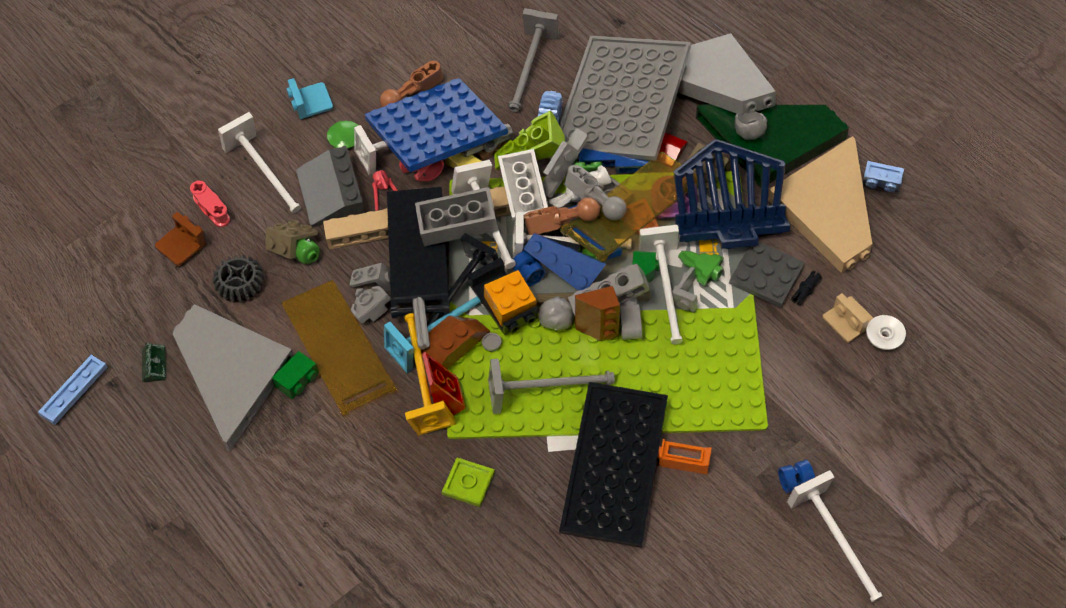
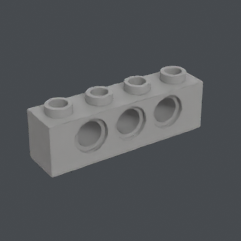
M637 263L629 265L624 270L611 274L606 279L595 282L584 290L575 292L572 296L568 297L574 316L575 295L613 286L621 305L651 290L644 271Z

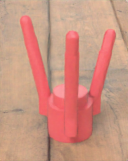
M383 170L373 174L374 182L372 186L374 189L376 211L379 210L378 188L381 190L388 189L390 185L393 191H398L391 178H388L387 173Z

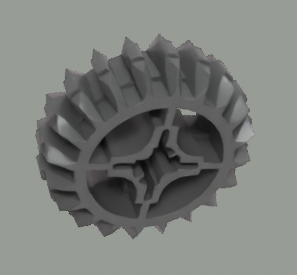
M243 254L239 258L235 255L233 259L228 256V261L222 260V265H216L212 281L215 291L218 292L220 297H224L226 301L231 299L234 303L238 299L242 302L244 298L249 301V296L255 297L256 292H261L260 286H264L263 269L257 260H253L251 256L246 258Z

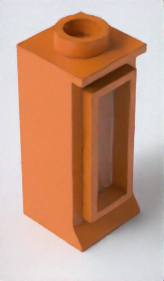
M663 439L662 447L659 446L657 456L660 459L659 466L707 475L711 447L703 448L669 442Z

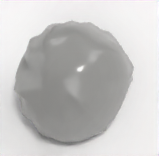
M755 111L745 112L742 115L737 113L735 116L736 132L745 140H756L765 134L767 119L762 113Z
M556 296L543 302L539 308L538 318L542 327L558 331L569 328L572 325L574 315L570 303L565 298Z

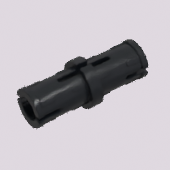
M812 271L807 279L800 283L799 289L791 297L793 303L798 301L797 305H801L806 297L813 293L814 287L822 279L819 272L814 276L816 271Z

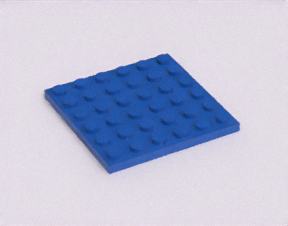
M460 78L437 85L432 89L421 91L419 94L406 97L403 100L390 103L385 107L374 109L365 114V119L409 172L508 134L507 127Z

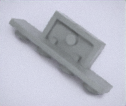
M578 128L575 129L567 143L562 141L544 170L547 176L542 185L545 195L549 198H552L567 174L569 167L572 166L589 139V135Z

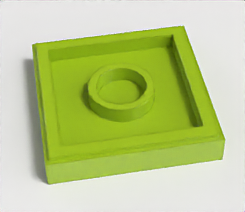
M457 457L442 490V495L481 507L495 469Z

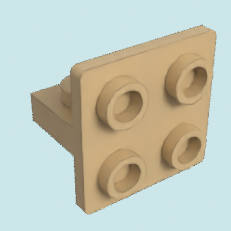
M843 293L836 297L834 308L823 314L822 317L847 343H850L864 333L868 323L873 319L852 296L847 298Z

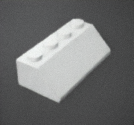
M534 149L498 156L512 220H515L516 212H524L526 214L530 211L547 208L548 205Z

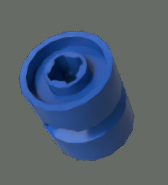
M522 251L513 258L516 265L512 269L514 271L519 270L528 286L537 284L544 277L546 270L527 251Z
M807 459L795 463L794 467L787 465L778 468L779 480L786 493L792 492L795 487L815 478L813 468Z

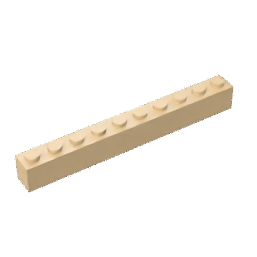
M505 186L490 189L495 216L511 215ZM387 208L323 221L329 249L388 238Z

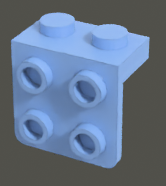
M867 161L862 183L866 184V187L876 189L877 187H882L884 191L894 193L895 190L899 191L901 187L904 168Z

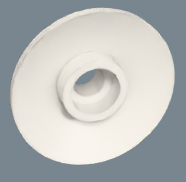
M880 315L874 317L868 323L866 334L869 341L877 348L893 350L903 344L906 330L904 325L895 317Z

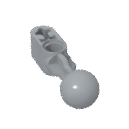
M578 165L569 167L564 183L569 190L581 199L587 197L595 199L603 206V214L609 220L616 221L624 217L627 207L623 199L617 196H606L605 192L598 185V180Z
M627 266L619 268L615 273L624 270ZM637 297L620 305L619 317L622 340L642 339L639 304H637Z

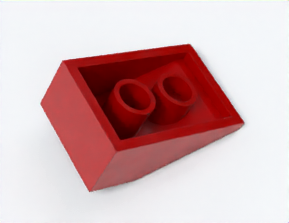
M424 352L422 356L433 404L444 401L453 415L466 409L458 377Z

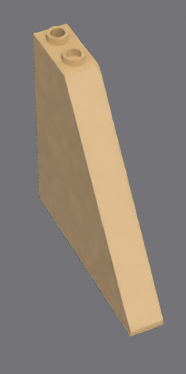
M852 136L784 179L780 204L786 205L785 217L840 273L847 269L851 270L856 263L866 260L870 256L872 248L856 141ZM775 186L769 189L768 201L772 205Z

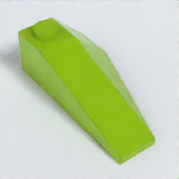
M548 111L533 119L531 126L526 130L522 129L517 138L513 141L509 140L494 153L495 169L500 170L498 156L534 149L536 160L554 156L562 141L565 142V135L553 112Z

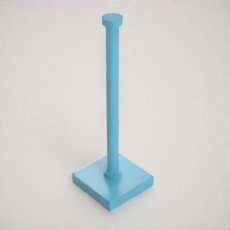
M476 296L449 314L427 326L428 332L447 316H460L480 304L479 298ZM388 322L384 325V348L403 370L409 373L413 370L414 347L411 345V338L409 336L405 339L391 322Z

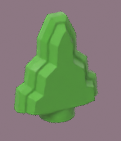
M683 250L678 255V258L685 266L695 268L697 282L703 286L707 285L711 279L717 281L723 272V267L720 265L724 257L720 255L697 254L693 251Z

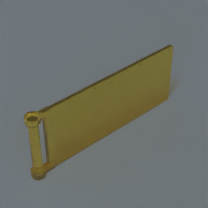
M664 152L659 153L656 161L650 160L606 195L608 197L617 196L624 200L627 210L623 218L616 221L609 220L603 214V206L599 204L600 214L595 220L587 222L576 218L570 223L564 224L560 232L565 236L568 235L593 253L600 262L606 261L608 256L677 201L673 175L674 170L682 164ZM693 172L694 186L698 184L697 175ZM686 176L682 178L684 195L688 192ZM577 228L605 250H600L572 229Z
M333 280L282 302L284 310L312 361L317 364L318 372L342 416L347 415L348 411L384 394L396 391L394 383L386 373ZM385 382V386L344 405L343 401Z

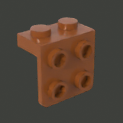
M176 212L172 215L175 227L155 243V248L176 266H181L204 247L206 241L203 235L204 231L200 226H195L186 215L182 216L179 212Z

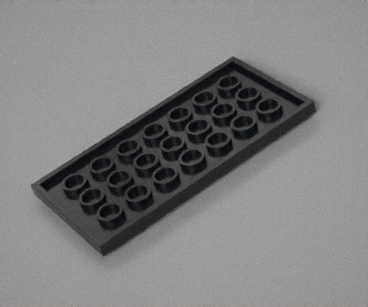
M589 382L559 533L642 548L668 395Z

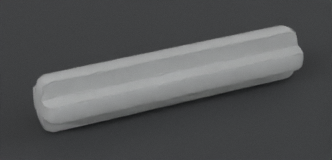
M418 297L413 299V310L418 347L424 350L429 348L430 344L424 300Z

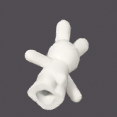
M602 165L598 167V170L589 172L598 180V185L601 189L604 188V185L611 183L610 176ZM566 188L564 194L548 201L550 205L562 208L570 202H578L582 199Z

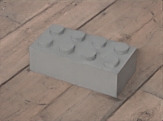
M489 187L415 203L420 235L424 246L460 239L464 233L474 236L498 231Z

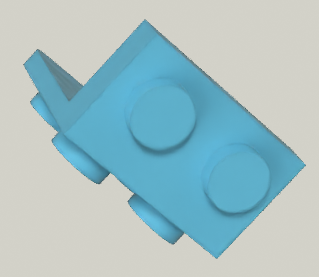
M294 78L287 80L289 85L286 88L289 98L293 99L291 101L293 110H297L300 119L333 109L324 83L321 82L298 89Z

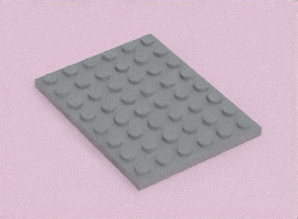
M590 36L559 125L565 135V142L569 141L575 129L578 128L589 135V139L583 147L585 149L632 159L656 161L690 53L691 43Z

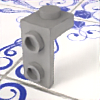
M383 263L353 270L350 280L352 288L376 282L386 292L391 291L390 269Z
M690 267L688 272H684L679 285L674 287L672 295L674 305L694 313L698 308L697 295L687 292L695 280V268Z

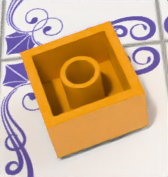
M519 270L484 285V298L501 327L506 321L536 306V298Z

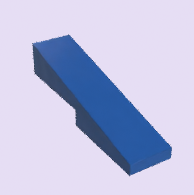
M582 148L579 153V162H585V165L593 162H602L603 167H615L616 174L652 173V161L632 159Z

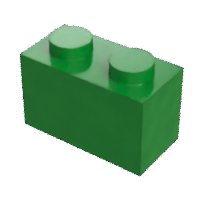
M298 351L272 377L275 388L293 400L296 395H300L303 392L304 387L309 382L316 379L319 373L317 364Z

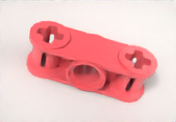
M193 182L190 186V191L193 194L194 202L217 227L227 226L230 222L227 207L205 182Z

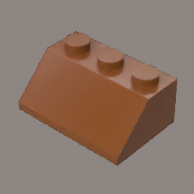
M613 286L575 295L576 330L599 341L611 340L619 336L620 304Z

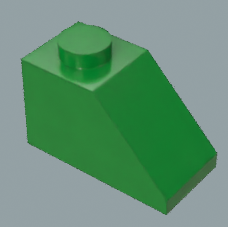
M633 251V265L637 263L644 271L647 282H651L655 279V271H659V261L656 260V252Z

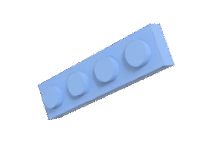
M90 355L38 411L39 415L55 425L108 368L106 363Z

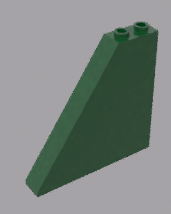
M699 105L696 109V119L715 139L785 162V174L846 140L849 130L848 125L827 105H775L756 111L762 113L767 119L765 134L756 140H745L737 134L735 129V116L737 113L714 105ZM738 157V164L746 171V160ZM754 163V181L761 187L763 168L762 165ZM770 168L769 184L775 181L777 176V170Z

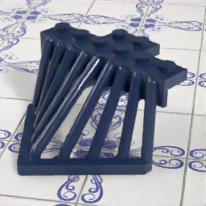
M714 139L674 170L673 178L675 180L679 214H675V225H678L679 241L688 243L698 240L708 241L710 239H717L721 249H732L758 245L759 238L757 235L790 232V224L785 217L786 205L780 204L785 162L721 140ZM722 152L730 156L736 209L733 208L729 199ZM714 153L724 210L721 209L718 200L712 154ZM738 157L746 160L748 208L745 207L742 201ZM703 161H705L713 211H711L708 207L702 163ZM754 163L762 165L763 168L761 204L759 207L755 203ZM695 168L702 212L697 210L693 169ZM770 168L777 170L773 205L768 206ZM685 176L687 181L690 213L686 212L685 199L682 184V178Z

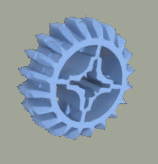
M545 91L539 105L538 116L551 111L560 125L563 102L561 93Z

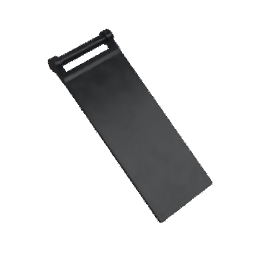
M442 187L387 192L392 319L410 313L414 314L413 307L397 309V305L413 304V299L421 297L424 303L443 301L442 305L425 306L426 314L450 313L446 243L442 242L424 246L415 206L417 202L443 197Z

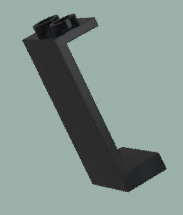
M500 257L468 274V285L502 333L507 335L516 332L525 324L533 323L537 318L538 308L536 306L506 321L501 327L484 298V285L507 275L505 263Z

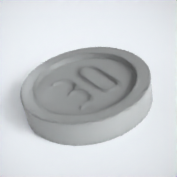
M488 333L482 338V346L487 351H496L501 347V337L496 333Z

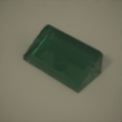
M146 343L142 349V382L163 381L166 379L165 345Z

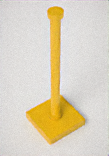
M407 314L404 318L405 322L408 323L411 343L414 347L413 353L424 407L405 412L407 422L419 436L456 425V422L444 401L435 404L431 403L422 353L417 343L414 314Z

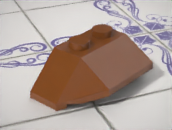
M449 315L428 332L430 346L421 350V353L426 352L448 369L478 344L486 334L490 333V330L477 319Z

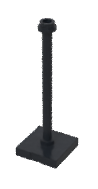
M466 233L461 237V242L466 256L472 260L449 290V303L467 280L468 274L472 273L478 263L485 266L498 259L495 249ZM443 312L433 313L427 321V326L438 320Z

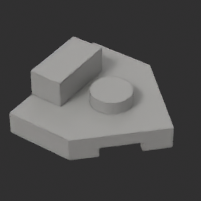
M380 286L367 290L363 288L356 289V300L352 304L351 312L362 324L369 318L374 322L388 310L384 305L391 298Z

